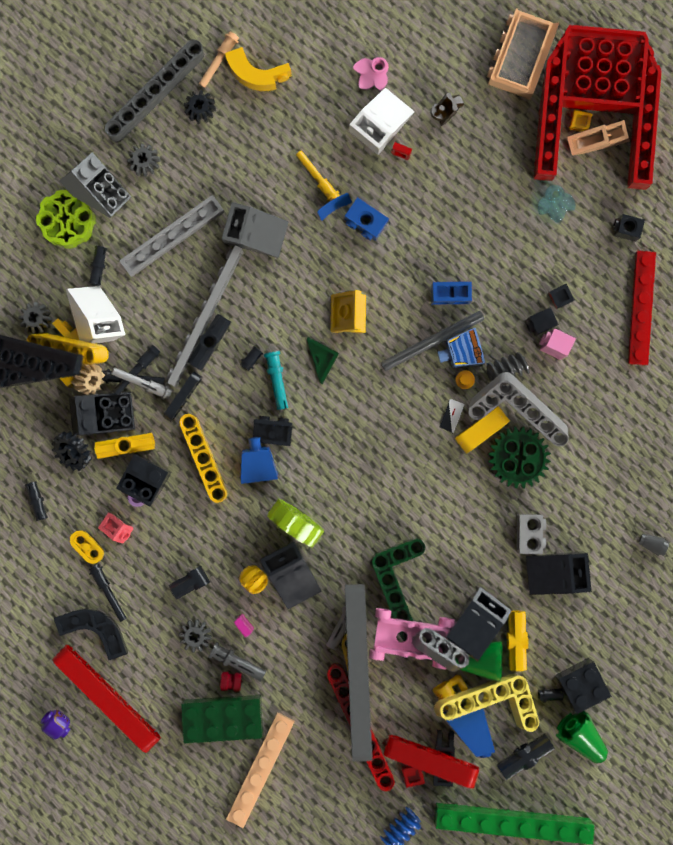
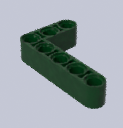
M412 538L379 551L372 557V565L393 619H397L396 615L399 611H405L407 616L404 620L413 621L392 567L419 557L425 552V544L419 538ZM414 542H420L421 550L413 552L411 545ZM396 549L403 550L404 554L401 559L393 557V552ZM378 556L385 557L386 562L383 566L375 564V559ZM384 575H392L393 580L390 584L382 582ZM398 593L400 595L399 600L391 602L389 600L390 594ZM399 632L401 639L406 641L407 638L404 637V632Z

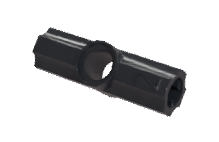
M217 314L206 333L201 336L198 346L187 363L202 371L213 352L218 348L221 339L232 322ZM208 338L214 339V345L211 347L205 346V341Z
M545 733L529 744H522L520 749L519 747L516 748L512 755L497 764L506 780L523 769L528 770L534 767L540 758L555 749Z

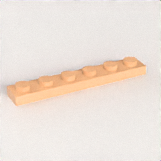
M277 712L226 818L227 821L244 828L291 731L294 720Z

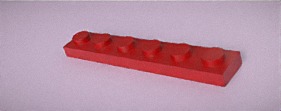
M636 251L628 352V364L647 366L649 363L656 252Z

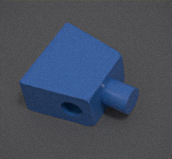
M260 437L249 438L250 449L242 450L241 484L278 479V472L270 447H261Z

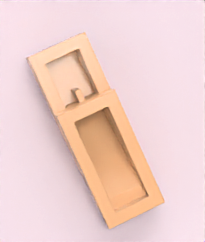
M624 120L567 137L572 156L613 147L630 141Z

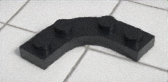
M78 609L54 617L59 636L82 629L91 630L99 635L102 640L108 660L128 654L120 628L105 613L94 609Z

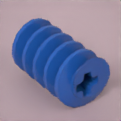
M405 807L406 815L402 812L399 813L402 818L401 821L397 818L394 819L396 826L389 824L390 832L385 829L383 830L385 837L380 836V838L386 845H405L404 840H410L409 834L415 835V829H421L420 819L410 808Z

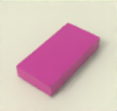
M243 613L234 621L235 626L244 637H248L253 632L254 627Z

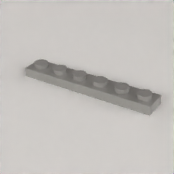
M211 195L119 261L129 275L133 277L218 217L224 210L215 197Z

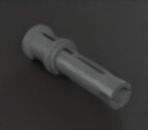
M218 642L215 643L208 658L211 659L213 657L222 662L224 666L230 665L260 682L262 681L266 670L234 654L233 650L221 647Z

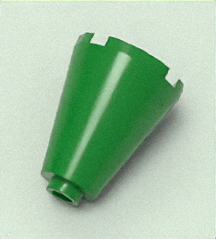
M491 642L478 662L468 655L469 662L467 666L459 669L491 680L501 681L502 642ZM455 657V662L459 664L458 659Z
M586 711L574 715L570 712L560 721L557 726L559 732L556 734V737L561 742L595 764L602 763L607 759L608 749Z

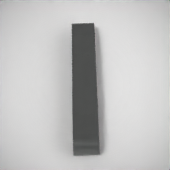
M195 39L188 41L106 123L105 132L112 141L120 142L203 60L204 50L200 41ZM193 49H199L197 54L191 53ZM180 62L186 63L184 67H178ZM167 75L173 76L169 81L164 80ZM153 89H159L157 94H151ZM140 102H146L144 107H138ZM127 115H133L130 121L124 120ZM114 128H119L117 134H111V131Z

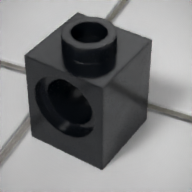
M622 214L614 221V236L636 242L641 238L645 219ZM624 224L630 225L631 232L624 229Z
M551 307L528 317V322L526 323L529 332H533L534 336L559 325Z

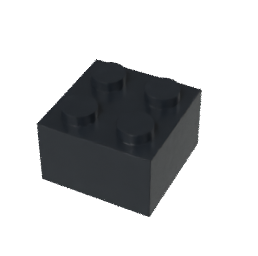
M590 658L555 675L572 710L576 714L612 697L595 662Z

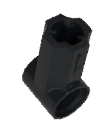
M199 566L188 572L186 576L170 584L169 588L177 600L191 591H196L210 583V580L202 566Z

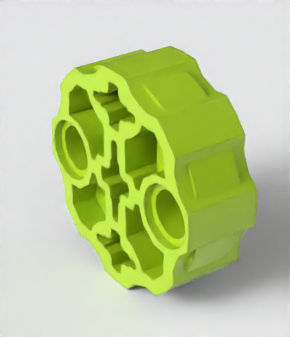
M58 190L52 196L45 197L41 201L39 213L36 215V223L40 227L43 237L50 243L65 247L66 249H72L90 239L93 227L96 224V217L89 205L73 197L67 190ZM84 214H89L87 221H81ZM51 218L50 224L45 226V219ZM68 235H70L71 238L68 239V242L65 241V239L68 238Z
M278 498L268 512V518L278 527L312 548L324 533V529L314 520L282 499Z

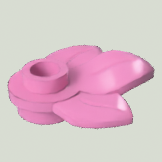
M377 57L373 60L364 58L353 66V69L361 74L359 79L360 89H370L375 85L381 91L387 85L388 78L386 73L388 71V63L384 58ZM381 65L382 69L377 70L375 67Z

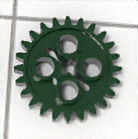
M513 427V433L506 429V435L499 433L500 440L497 438L493 439L496 445L489 446L494 451L488 453L489 456L493 457L488 463H493L494 465L490 470L497 471L494 477L501 476L500 483L506 480L507 487L513 483L515 489H517L519 484L524 489L526 483L530 487L533 486L532 480L539 483L538 476L545 477L542 471L549 470L545 463L551 462L546 459V456L551 453L545 452V449L549 446L542 445V442L545 440L544 438L537 439L538 432L532 435V429L525 432V427H521L518 432L517 427ZM520 441L523 442V443H522V447H521V451L519 450V448H520V447H519V442H520ZM508 442L514 443L515 450L513 452H509L506 449ZM528 444L534 447V452L531 455L525 451ZM520 451V456H523V460L519 461V474L517 475L518 459H515V455H519ZM506 461H511L513 464V468L509 472L504 468ZM526 463H529L532 467L529 474H526L523 470V466Z

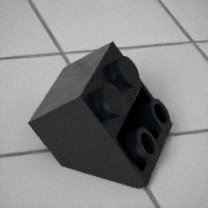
M134 454L116 489L151 507L163 490L172 472L140 455Z

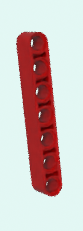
M66 644L52 658L53 663L141 751L148 753L161 739L157 731L154 732L155 729L143 718L141 719V716L130 705H127L128 703L102 677L99 678L100 675L89 664L86 665L87 662L75 650L72 651L73 648L70 645Z
M333 663L328 667L327 677L351 727L350 712L347 710V707L350 705L349 693L347 695L339 693L341 687L349 688V678L341 664ZM333 669H339L341 675L333 677L330 672ZM371 728V741L374 742L372 746V761L375 758H380L382 763L376 766L372 764V761L366 762L378 787L382 791H389L394 786V776ZM383 776L390 777L388 783H382L380 779Z

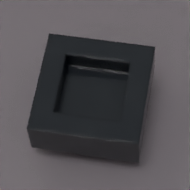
M567 283L548 292L556 310L575 301Z

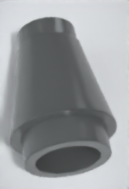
M642 534L638 544L657 556H665L670 542L666 541V538Z

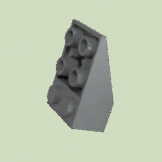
M93 152L60 180L73 197L109 218L131 198L128 192Z
M232 202L222 240L227 245H236L242 249L279 258L289 221L258 209Z

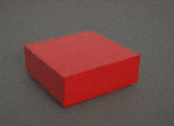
M394 142L391 153L397 157L409 160L412 148Z
M411 766L401 767L406 788L425 784L421 770Z

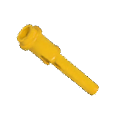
M302 150L296 154L297 158L318 183L317 187L327 197V202L339 197V191L332 187L327 178L324 179Z

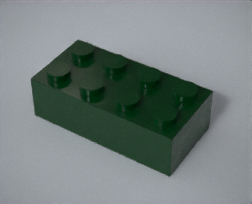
M261 695L184 699L181 704L183 744L262 739Z

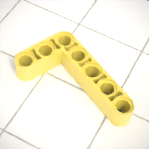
M514 674L501 677V681L493 680L437 701L434 706V712L438 717L452 720L508 699L515 723L519 728L533 732L539 726V719L528 683L524 677ZM517 679L518 686L514 689L513 683ZM500 685L501 691L497 695L496 688ZM483 692V699L479 701L478 696ZM465 698L466 705L461 708L460 703ZM523 698L524 703H523V705L520 707V706H519V701ZM448 705V712L443 714L444 706ZM529 717V723L525 725V720Z

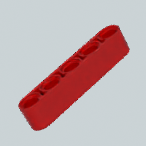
M389 735L383 754L392 760L471 789L475 787L480 770L478 766L396 735Z

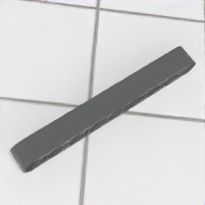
M351 584L345 585L352 762L372 761L365 585Z

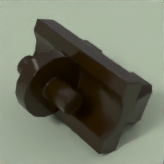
M447 93L439 103L432 106L430 114L432 118L440 121V125L443 126L456 115L459 108H462L464 102L460 95L452 97L451 93Z

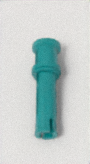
M280 351L263 354L268 366L266 371L272 381L276 409L289 408L281 373L284 369L280 364Z

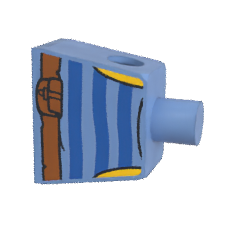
M476 328L447 340V349L437 352L440 363L451 360L452 368L485 364Z

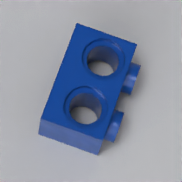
M433 282L431 285V305H461L472 302V282Z

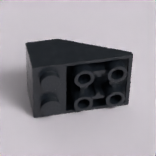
M123 392L118 396L110 393L74 396L69 399L73 436L75 434H78V436L135 430L131 392Z
M295 540L260 559L268 577L287 609L322 592Z
M579 551L526 556L529 595L592 592L587 552Z
M479 587L469 597L446 638L478 662L506 622L512 610Z

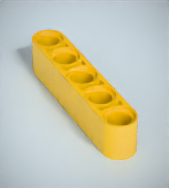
M49 333L31 334L27 337V342L83 355L82 363L87 365L104 363L109 356L105 346Z
M185 414L180 419V427L208 496L213 502H223L227 498L228 492L199 420L192 414ZM187 418L194 420L193 427L187 428L185 426ZM196 435L201 437V443L198 446H194L192 443V438ZM202 453H206L209 457L208 462L205 464L199 461V456ZM209 471H214L216 474V478L212 482L206 478V474ZM217 488L223 491L221 499H216L213 495Z

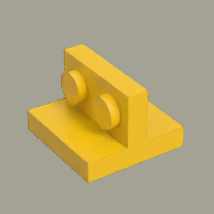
M358 290L331 294L330 332L365 333L366 295L361 294V291Z

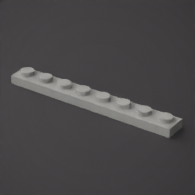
M235 245L233 250L230 249L228 251L225 267L221 266L217 275L219 279L217 283L212 284L209 290L211 295L208 301L205 300L201 306L202 313L199 318L196 317L192 325L194 329L191 335L188 334L185 338L184 345L186 346L183 352L180 351L175 359L177 364L174 369H170L167 375V379H169L168 384L177 388L189 364L187 362L195 351L243 254L242 248Z

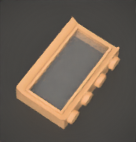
M516 8L514 15L510 14L506 23L509 26L508 31H504L500 40V43H503L501 50H496L493 59L496 61L495 67L491 66L487 77L490 80L488 85L530 100L537 86L559 23L549 22L519 11Z

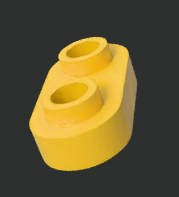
M75 531L71 535V546L85 561L95 564L103 559V548L86 531ZM80 536L84 538L82 544L78 542ZM93 550L97 551L96 557H93L91 555V552Z

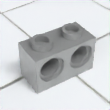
M517 514V553L543 554V550L546 549V539L543 538V530H546V519H543V515ZM530 519H534L536 522V526L532 530L527 526ZM534 538L536 545L534 548L529 549L527 542L529 539Z

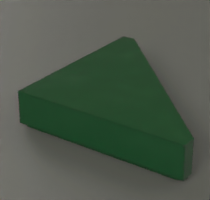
M308 337L307 342L320 384L323 385L339 353Z

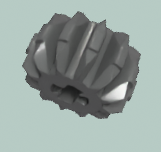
M142 143L140 149L134 146L135 152H129L131 158L127 160L128 164H131V171H136L137 176L143 173L144 177H147L148 171L154 175L153 168L159 169L157 162L160 161V157L157 156V150H152L151 145L145 148ZM144 157H146V158H147V161H146V162L143 161V163H141L140 160H141L142 158L144 159Z
M34 302L33 306L29 303L26 304L27 310L21 309L24 315L18 316L20 320H24L20 323V326L26 327L25 331L27 333L32 331V334H37L38 330L40 333H45L43 327L50 328L47 321L51 322L53 320L51 317H48L51 311L46 310V305L44 304L39 306L38 302ZM34 315H37V316H38V317L36 318L37 322L32 321V320L35 319V318H34Z
M196 619L194 624L189 620L187 622L188 626L183 625L181 627L185 632L179 633L180 637H184V639L180 640V644L186 642L187 645L184 649L187 650L191 646L192 653L196 651V647L201 652L203 651V646H209L206 640L212 639L211 635L206 634L211 631V628L204 629L206 622H203L200 626L199 619ZM193 631L195 634L199 633L200 636L197 638L198 640H196V638H191Z

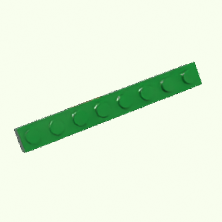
M436 803L434 824L436 829L593 845L595 825L590 818Z

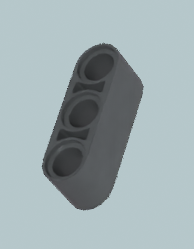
M425 628L416 633L412 638V643L416 649L449 671L455 672L467 666L469 662V657L465 651L432 629ZM422 636L426 638V643L422 640ZM438 646L442 649L443 653L439 652ZM455 657L458 659L459 664L455 662Z

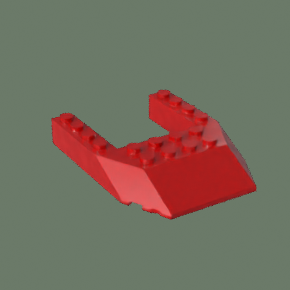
M580 25L568 26L546 62L539 108L534 180L553 181L556 177L562 108L633 114L627 188L647 190L652 185L662 70L660 65H657L654 57L655 53L649 45V38L646 32Z

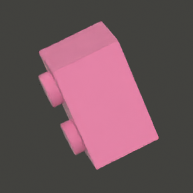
M554 328L542 336L539 342L542 345L540 351L561 360L568 356L576 338Z

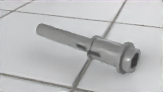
M115 367L112 370V375L144 387L147 392L161 396L163 400L165 398L169 399L172 393V388H169V385L164 386L153 380L147 381Z

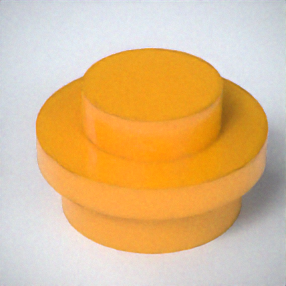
M463 370L456 376V384L461 389H469L475 383L473 373L468 370Z

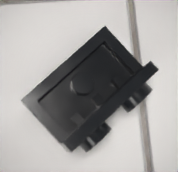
M258 416V419H254L253 437H260L261 443L291 446L293 423L289 422V419L278 418L277 421H271L268 416Z

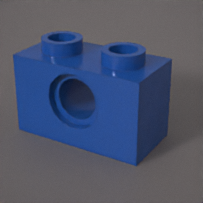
M358 197L344 218L347 221L346 225L353 230L357 228L362 232L361 235L375 241L389 222L388 217ZM363 217H368L371 222L368 225H364L360 220Z

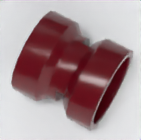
M223 671L220 691L227 692L228 690H233V692L240 693L242 673L230 674Z

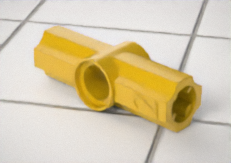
M153 433L95 442L94 449L97 459L153 450L155 449V440ZM126 440L129 443V448L123 451L121 443Z
M512 610L508 616V632L506 634V639H508L507 649H509V670L524 671L527 670L526 649H528L525 611Z

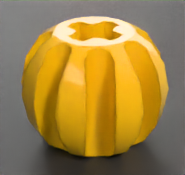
M251 565L243 569L239 581L249 593L257 594L265 589L268 578L258 566Z

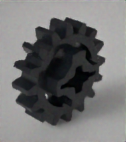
M63 431L51 443L54 446L52 451L56 452L54 457L59 458V463H63L65 468L70 466L72 471L84 469L92 459L89 456L91 451L87 450L89 445L84 444V439H79L78 434L73 436L71 431L67 433Z

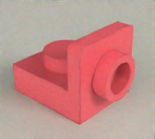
M108 512L98 529L113 541L123 544L130 537L133 527L125 524L114 514Z

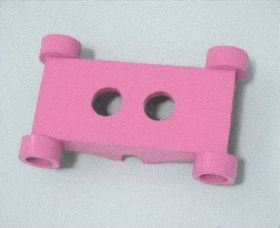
M376 608L375 617L378 618L374 648L370 649L369 658L384 660L385 653L402 657L412 656L415 659H431L414 647L412 643L413 636L419 631L429 628L447 639L446 636L454 624V619L439 617L438 625L390 618L391 610ZM401 631L407 633V640L404 642H398L396 639L397 634ZM438 646L439 652L443 653L442 649ZM433 660V667L439 669H446L445 667H443L442 665Z

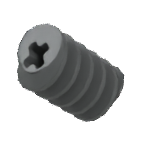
M517 352L515 357L509 355L508 360L502 357L501 363L497 359L494 360V366L491 362H488L486 366L490 382L503 372H509L513 376H515V373H518L520 377L523 376V370L527 374L530 373L527 361L520 352Z

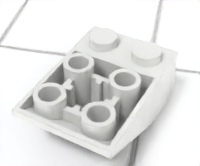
M385 88L350 123L349 132L379 155L413 115L414 111Z
M100 286L66 289L79 340L90 343H103L114 341L125 335L120 315Z

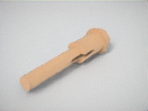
M231 31L225 34L226 38L219 49H217V56L199 82L200 86L204 88L207 86L223 61L225 53L231 51L234 45L239 43V37Z

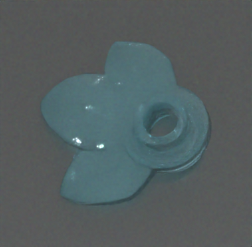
M551 185L547 188L545 197L538 203L539 215L549 213L553 221L560 223L565 217L566 210L574 211L576 205L574 198L570 194L564 193L561 186ZM554 191L558 192V196L556 198L552 196Z

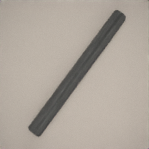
M478 311L382 361L383 369L388 371L484 320V315L481 311Z

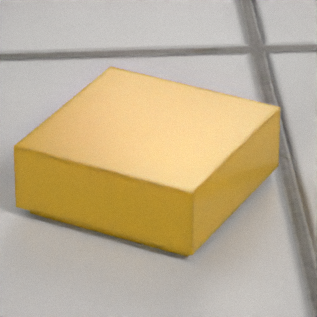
M574 109L569 129L579 132L589 130L592 114Z

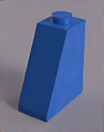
M483 708L452 720H446L476 757L486 758L495 752Z

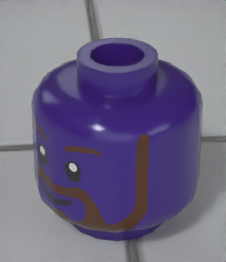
M59 710L48 711L40 721L42 724L41 730L53 740L59 737L64 738L70 731V719Z

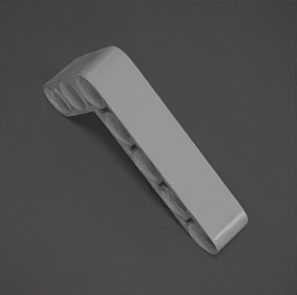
M503 372L470 400L469 415L475 420L484 418L506 400L555 446H564L568 442V426L509 372ZM505 382H506V383H509L510 385L504 386V385H502V383H505ZM491 394H492V395H495L496 397L491 398V397H489L488 395H491ZM521 395L523 398H516L515 396ZM530 408H535V409H537V410L531 411V410H529V409H530Z

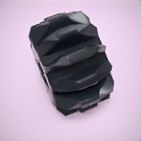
M202 90L199 91V95H196L195 91H193V97H186L188 102L183 105L186 108L184 112L186 116H189L190 121L196 119L197 124H200L201 119H203L207 123V116L209 118L214 117L212 112L216 111L214 106L215 100L210 99L209 93L204 95ZM201 104L202 109L199 110L197 106Z

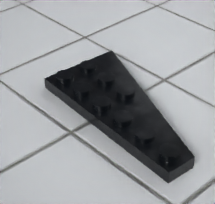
M0 335V389L77 376L80 374L84 356Z

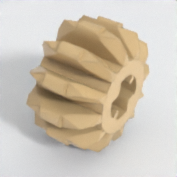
M82 363L80 374L73 376L74 379L71 383L76 391L84 395L95 394L96 390H101L100 384L104 383L102 378L105 375L100 366Z

